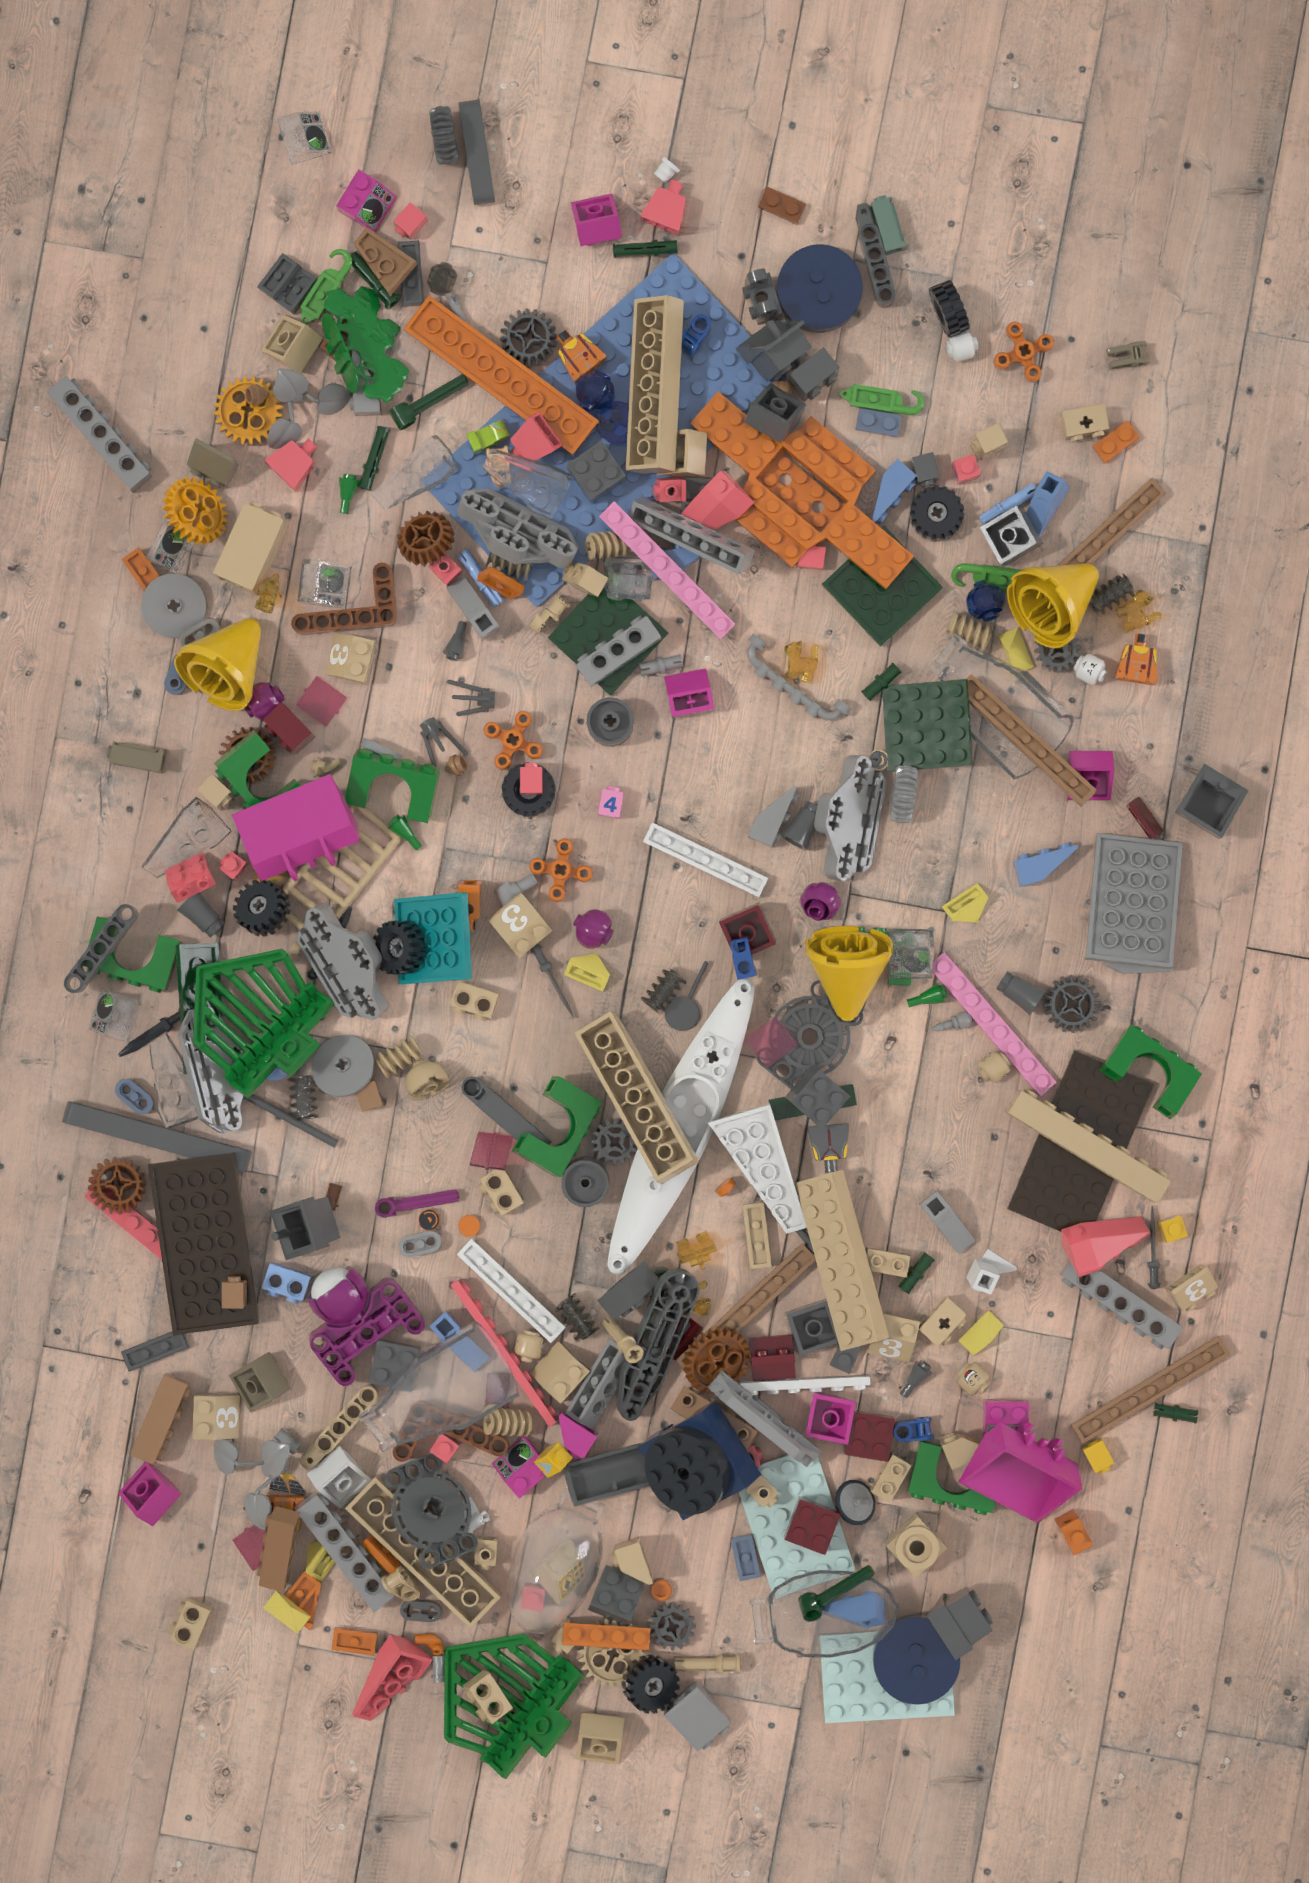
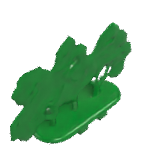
M360 286L354 293V297H350L341 289L327 291L328 297L325 299L323 306L327 311L334 314L338 320L336 323L330 314L325 313L322 317V328L328 342L326 346L328 355L333 354L336 361L334 366L336 374L342 375L347 388L352 393L358 391V375L365 380L363 385L364 395L369 399L380 398L385 403L393 400V394L401 392L403 383L409 374L407 367L399 360L386 356L385 353L386 349L393 347L395 341L393 337L398 334L401 327L390 319L377 318L378 309L381 305L378 296L375 297L373 295L372 289ZM347 319V323L342 324V320ZM340 331L347 332L348 334L347 346L343 340ZM350 350L357 351L360 356L358 367H355L349 354ZM366 362V366L362 367V363ZM368 369L373 371L374 377L367 376L366 372H362V370ZM368 379L373 380V383L370 384L368 382Z

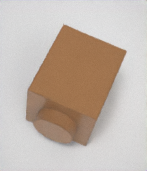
M370 1080L361 1091L356 1093L362 1112L384 1105L376 1080L372 1082Z
M228 1276V1279L222 1282V1308L243 1309L247 1306V1280H242L241 1276Z

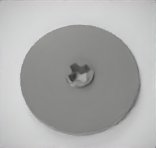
M169 573L157 577L147 586L142 596L141 609L146 623L153 631L165 637L179 638L184 630L204 619L206 600L202 589L194 580L182 574ZM170 600L180 603L177 611L173 612L172 608L168 609L167 605L171 604Z
M351 1035L336 1036L327 1040L316 1051L311 1065L312 1077L316 1085L330 1096H351L361 1091L371 1080L375 1068V1059L372 1050L362 1039ZM342 1062L346 1063L344 1070L340 1069Z

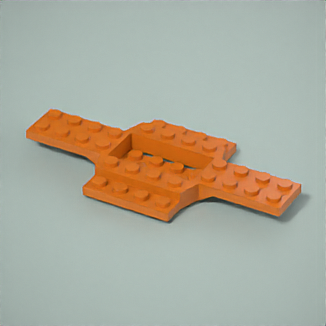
M717 392L692 420L690 425L696 431L707 433V440L735 462L749 476L743 490L755 503L735 521L792 569L806 551L826 541L842 552L884 589H887L914 558V555L855 507L862 488L876 473V470L812 416L808 418L799 430L789 434L780 444L744 423L747 415L720 392ZM785 452L788 453L792 458H794L798 463H800L805 469H807L811 474H813L817 479H819L823 484H825L830 490H832L846 503H841L833 495H831L826 489H824L820 484H818L814 479H812L808 474H806L801 468H799L795 463H793L789 458H787L785 456ZM783 474L790 475L792 479L791 483L787 486L779 482V478ZM816 501H820L824 505V510L820 513H815L812 510V504Z

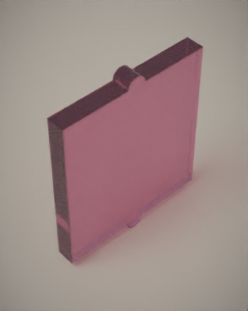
M316 676L309 687L304 689L305 692L296 705L327 727L335 714H339L338 710L347 697Z
M776 1017L746 1039L755 1051L754 1055L759 1056L767 1068L797 1045L788 1033L789 1030L784 1028Z
M478 1132L469 1163L470 1166L482 1167L485 1170L496 1169L505 1171L513 1137L498 1135L496 1132L493 1134Z
M255 1525L250 1528L246 1527L243 1533L232 1539L252 1571L256 1570L260 1563H262L263 1560L259 1558L262 1547H265V1543H262L265 1530Z

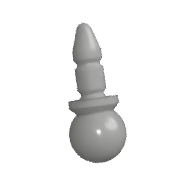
M960 1012L956 1016H951V1020L944 1021L943 1023L940 1022L933 1026L932 1031H944V1029L947 1030L952 1027L955 1030H958V1028L966 1029L972 1024V1017L967 1012Z

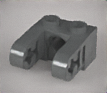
M765 268L748 273L745 279V287H742L745 299L750 300L752 307H749V312L752 320L756 319L757 325L781 318L783 312L770 272L766 273ZM758 295H765L767 300L758 303L755 298Z

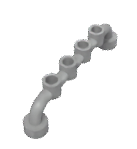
M754 634L749 638L748 641L751 644L747 650V657L749 662L756 668L754 672L762 679H765L766 676L773 681L771 685L778 691L782 692L783 689L790 694L788 698L795 704L799 705L800 702L807 707L805 711L812 717L816 718L818 715L825 720L832 721L838 719L843 713L848 715L852 708L840 699L834 703L833 706L836 709L833 712L824 710L756 657V650L759 648L762 651L766 643Z

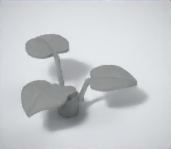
M278 368L273 392L277 400L288 403L290 419L280 418L271 426L267 439L269 447L272 449L281 448L292 440L297 442L302 433L301 426L294 422L292 401L299 402L302 400L303 395H305L314 403H318L316 409L320 414L331 415L339 412L346 406L351 397V392L340 384H328L319 391L318 398H314L307 392L309 383L304 375L293 370Z
M226 1439L216 1440L214 1457L217 1467L221 1472L231 1474L235 1471L236 1466L262 1465V1473L264 1476L269 1477L266 1482L255 1490V1494L249 1493L245 1499V1510L248 1518L258 1528L267 1530L265 1521L268 1513H272L269 1499L264 1494H260V1492L272 1481H275L277 1476L287 1472V1461L291 1445L268 1440L263 1443L261 1449L263 1461L239 1462L237 1461L239 1451L232 1442Z

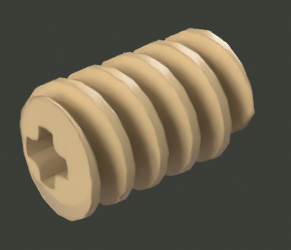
M614 531L590 533L586 537L585 549L589 560H594L595 557L597 559H602V557L608 559L610 555L616 558L618 554L620 557H624L626 552H632V549Z
M957 611L954 612L946 632L949 631V638L957 634L958 642L965 638V645L973 641L974 649L981 644L982 652L986 649L993 631L990 632V625H986L982 629L981 621L974 625V618L966 622V615H962L958 619Z
M408 1035V1043L403 1039L401 1040L402 1047L393 1044V1052L386 1048V1056L381 1052L378 1053L379 1060H375L386 1078H390V1071L394 1074L398 1073L397 1066L404 1070V1062L412 1065V1057L419 1061V1053L423 1055L420 1047L411 1035Z
M493 1407L485 1414L483 1429L486 1435L491 1433L499 1435L500 1433L502 1436L508 1434L509 1436L516 1435L520 1437L524 1435L527 1437L532 1430V1417L526 1409L512 1410L510 1408L497 1409Z

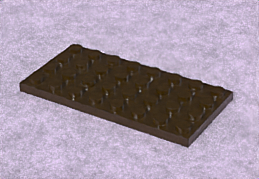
M1074 1050L1051 1104L1056 1106V1112L1061 1113L1062 1111L1075 1118L1074 1123L1078 1125L1079 1123H1084L1094 1129L1092 1132L1094 1135L1102 1134L1112 1140V1146L1116 1147L1118 1145L1127 1149L1154 1084L1129 1073H1126L1116 1083L1099 1071L1103 1062ZM1038 1133L1007 1209L1061 1232V1229L1079 1223L1097 1221L1114 1179Z
M235 1152L148 1164L173 1335L259 1324ZM228 1276H241L242 1280H247V1306L243 1309L222 1308V1282L228 1279Z

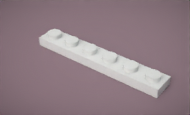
M653 822L643 840L644 843L758 898L768 880L767 877Z
M473 1239L457 1253L471 1269L550 1343L566 1328Z
M852 1375L740 1381V1385L752 1395H757L758 1391H766V1394H779V1390L788 1389V1393H800L801 1389L809 1388L810 1392H821L822 1388L831 1387V1391H842L845 1386H853V1390L866 1389L865 1385H870V1376Z

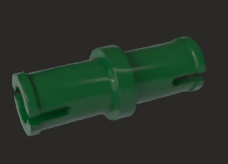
M892 662L880 675L877 674L874 677L875 680L861 692L871 702L884 688L887 689L889 687L888 684L902 673L901 670Z
M923 1252L916 1264L908 1269L907 1278L905 1277L898 1287L907 1294H910L917 1282L925 1277L924 1273L935 1259L926 1252Z
M1155 1402L1154 1409L1157 1410L1153 1411V1416L1169 1418L1174 1422L1181 1420L1197 1423L1198 1417L1194 1416L1198 1415V1410L1181 1408L1177 1404L1170 1406Z

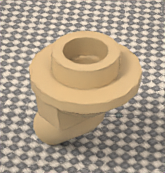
M318 757L317 761H312L310 773H314V778L323 775V773H328L339 767L341 763L335 758L325 764Z

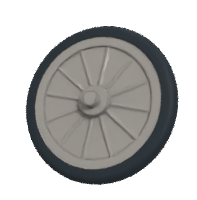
M848 1480L838 1488L835 1496L837 1512L841 1514L840 1517L851 1525L867 1523L875 1512L876 1502L874 1494L870 1491L869 1486L862 1481Z

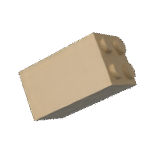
M244 502L213 574L219 580L257 596L288 525L284 521L283 515L272 510L270 513H267L263 506L251 502L249 505Z

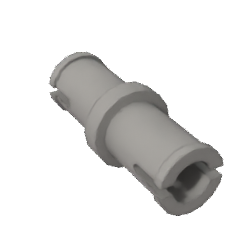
M681 654L666 658L657 657V660L638 663L639 669H644L640 670L641 677L658 672L663 674L667 670L683 668V662L680 661L682 660Z

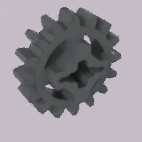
M1074 638L1069 642L1072 649L1071 655L1067 651L1066 644L1060 649L1062 653L1058 652L1053 656L1051 654L1055 648L1047 647L1048 655L1045 656L1043 645L1035 641V644L1039 646V648L1034 649V653H1039L1036 661H1043L1042 668L1048 665L1049 672L1056 668L1057 673H1060L1061 667L1066 671L1069 670L1068 664L1073 666L1076 664L1073 658L1080 657L1076 651L1080 650L1081 646L1075 644L1079 638ZM1053 659H1061L1064 662L1053 663L1052 661Z
M614 1118L613 1124H610L608 1120H606L605 1127L599 1124L598 1127L601 1131H594L593 1134L597 1136V1139L592 1140V1143L597 1144L593 1151L600 1152L598 1158L600 1159L604 1156L606 1164L609 1160H613V1165H616L617 1160L624 1164L625 1157L632 1159L630 1152H636L637 1150L633 1147L635 1142L625 1127L624 1122L622 1121L621 1124H618L617 1118ZM618 1127L622 1130L619 1133H612L609 1128ZM602 1134L606 1138V1146L603 1149L601 1147ZM608 1134L614 1138L620 1137L619 1144L623 1149L616 1145L611 1147V1140ZM627 1135L630 1139L628 1149L624 1146V1138ZM611 1151H619L622 1155L610 1156L608 1154Z
M674 1602L671 1603V1607H667L664 1603L662 1611L658 1608L655 1609L657 1616L651 1615V1620L655 1622L649 1624V1628L655 1630L651 1633V1637L657 1636L655 1643L659 1644L662 1642L663 1649L667 1645H670L671 1651H674L675 1645L682 1649V1643L685 1642L689 1645L688 1637L695 1636L691 1629H696V1624L691 1623L695 1620V1617L688 1616L690 1613L689 1608L685 1611L682 1610L683 1604H680L677 1608ZM672 1612L679 1613L682 1617L673 1616ZM664 1615L665 1622L658 1627L659 1620ZM669 1618L673 1624H678L676 1626V1634L672 1628L668 1629ZM687 1626L686 1633L681 1637V1629ZM664 1635H668V1636L672 1637L673 1640H668V1639L664 1638L663 1636H664Z

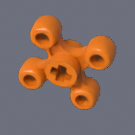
M1011 322L1006 327V335L1012 339L1014 348L1010 352L996 354L993 360L994 366L998 370H1005L1013 362L1021 363L1025 369V379L1031 383L1037 382L1042 372L1040 367L1034 363V355L1037 352L1050 351L1054 346V339L1049 334H1042L1035 342L1026 341L1023 337V326L1019 322ZM1016 328L1018 333H1013L1011 329ZM1043 340L1048 341L1049 345H1048V346L1043 345V344H1042V341H1043ZM1022 348L1027 349V354L1025 356L1021 355L1020 350H1022ZM1002 358L1006 363L1001 364L998 359ZM1034 371L1036 376H1031L1029 372Z
M518 712L515 716V726L511 730L501 729L496 722L485 724L483 729L485 736L490 739H499L503 743L502 752L494 760V764L499 770H507L511 766V757L516 751H524L530 759H538L542 756V746L536 742H527L523 737L524 730L532 723V716L529 712ZM526 716L527 721L525 723H521L520 717ZM490 727H495L496 731L495 733L490 734L488 733V729ZM511 735H514L515 738H519V741H516L517 745L513 746L511 743H507V740H510L509 737ZM533 747L538 748L537 754H531L530 751ZM501 758L507 760L505 765L499 764Z
M566 838L560 839L557 842L558 857L554 862L547 863L540 858H535L529 864V869L533 874L541 875L547 873L553 877L554 883L549 890V897L554 902H560L565 898L564 883L567 879L576 878L580 882L585 883L590 881L593 876L590 867L586 865L573 867L569 864L568 857L573 850V844ZM563 843L569 845V848L566 851L561 850V845ZM535 863L541 864L540 870L534 869ZM558 865L567 867L564 870L566 872L565 875H556L555 871H557L556 867ZM586 870L588 876L582 878L580 876L581 871ZM560 890L561 896L554 897L553 892Z

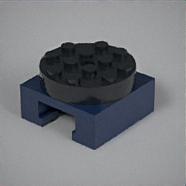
M716 1400L698 1409L686 1420L674 1426L670 1424L655 1432L637 1446L645 1458L646 1479L652 1491L660 1502L678 1512L682 1520L708 1511L718 1502L747 1488L762 1475Z

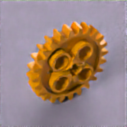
M244 375L243 382H240L236 377V384L233 385L228 381V389L221 387L224 393L223 396L216 395L220 403H214V406L219 410L213 412V414L220 418L215 422L217 425L223 424L219 430L221 432L227 430L225 435L227 439L233 435L234 443L241 439V444L244 446L246 441L249 440L250 445L253 446L254 440L257 439L262 444L261 437L264 436L268 439L271 426L277 419L283 418V415L278 413V411L284 408L282 405H277L280 401L274 397L273 390L270 391L272 385L268 383L264 386L263 378L257 383L255 376H252L251 381H248L246 375ZM251 384H259L268 392L266 403L262 407L250 404L253 412H249L248 427L244 429L247 418L244 410L248 409L249 404L246 398L242 403H236L234 399L238 394L245 395L246 388L250 387ZM234 415H241V421L238 424H232L231 418ZM256 418L263 420L262 425L258 428L252 427V422Z
M185 477L183 480L179 479L169 486V489L164 493L166 497L162 499L166 503L162 509L168 511L164 518L171 520L168 526L174 525L173 533L179 531L180 539L186 536L187 543L194 540L195 545L199 543L205 545L208 542L212 543L226 530L224 525L228 523V520L224 517L228 515V512L223 511L226 504L220 503L223 497L215 495L217 489L211 491L210 483L205 486L203 479L197 482L195 477L190 480L188 477Z

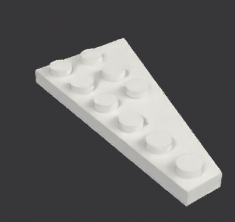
M770 1103L709 1121V1126L726 1147L786 1234L807 1228Z

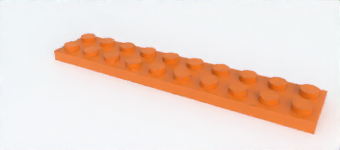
M430 295L403 328L406 333L525 421L532 415L540 412L562 442L561 448L572 456L576 454L599 424V420Z

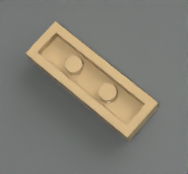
M764 1202L743 1204L750 1269L772 1267Z

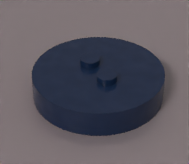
M824 244L806 246L793 253L783 264L777 281V297L783 314L789 321L803 320L805 324L800 329L814 333L830 332L845 325L856 313L863 291L862 277L853 259L844 251Z
M906 1615L890 1622L879 1634L873 1649V1666L880 1685L889 1695L904 1703L915 1705L927 1704L941 1698L952 1688L959 1674L960 1658L954 1659L926 1615Z

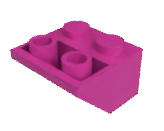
M706 668L664 676L672 718L714 711Z

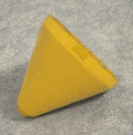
M1089 563L1024 568L1011 577L1012 583L1007 586V599L1010 610L1023 631L1029 629L1036 635L1033 639L1034 641L1049 648L1063 647L1073 640L1077 634L1099 580V572L1095 566Z
M245 618L181 647L174 658V665L181 679L196 694L201 690L210 698L207 702L229 711L243 710L252 698L261 637L259 622L253 618Z
M833 926L813 932L811 940L806 938L805 952L837 1016L842 1020L851 1021L859 1015L892 955L893 942L883 932L870 929L869 934L859 932V926Z

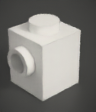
M978 1259L974 1260L966 1276L972 1289L990 1295L1000 1277L994 1265Z

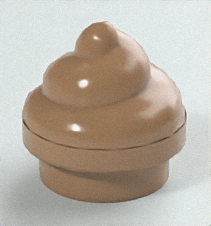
M779 380L778 382L774 381L771 383L790 395L794 391V386L788 380Z
M251 384L245 390L247 403L254 406L263 403L264 399L268 396V392L259 384Z
M461 754L450 756L445 767L447 773L458 776L464 774V771L468 769L467 762Z

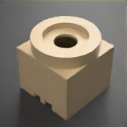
M916 1512L884 1541L886 1547L915 1578L933 1565L936 1559L947 1550L944 1542Z

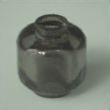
M446 262L433 265L427 279L430 291L439 296L451 293L457 280V272L452 268L451 264Z

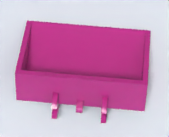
M331 774L232 814L252 866L261 881L288 871L296 882L299 880L297 866L308 862L311 868L316 867L315 859L326 855L331 866H335L337 864L334 851L360 841L358 823Z
M1000 1422L984 1435L958 1483L1038 1523L1083 1489L1078 1464L1063 1456L1064 1449H1057L1063 1442L1061 1439L1056 1438L1048 1442V1440L1041 1438L1036 1442L1034 1441L1036 1434L1028 1433L1033 1428V1424L1024 1423L1017 1430H1014Z

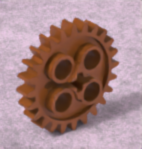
M718 1326L715 1332L709 1328L707 1335L701 1332V1339L693 1338L696 1344L688 1345L691 1351L684 1352L688 1358L682 1361L686 1366L683 1368V1371L686 1373L685 1377L694 1388L696 1387L700 1392L704 1390L707 1394L711 1391L708 1386L721 1370L740 1383L738 1377L746 1376L743 1369H749L746 1362L751 1361L748 1355L751 1353V1350L747 1347L749 1344L740 1333L738 1334L734 1329L730 1331L727 1327L722 1331Z

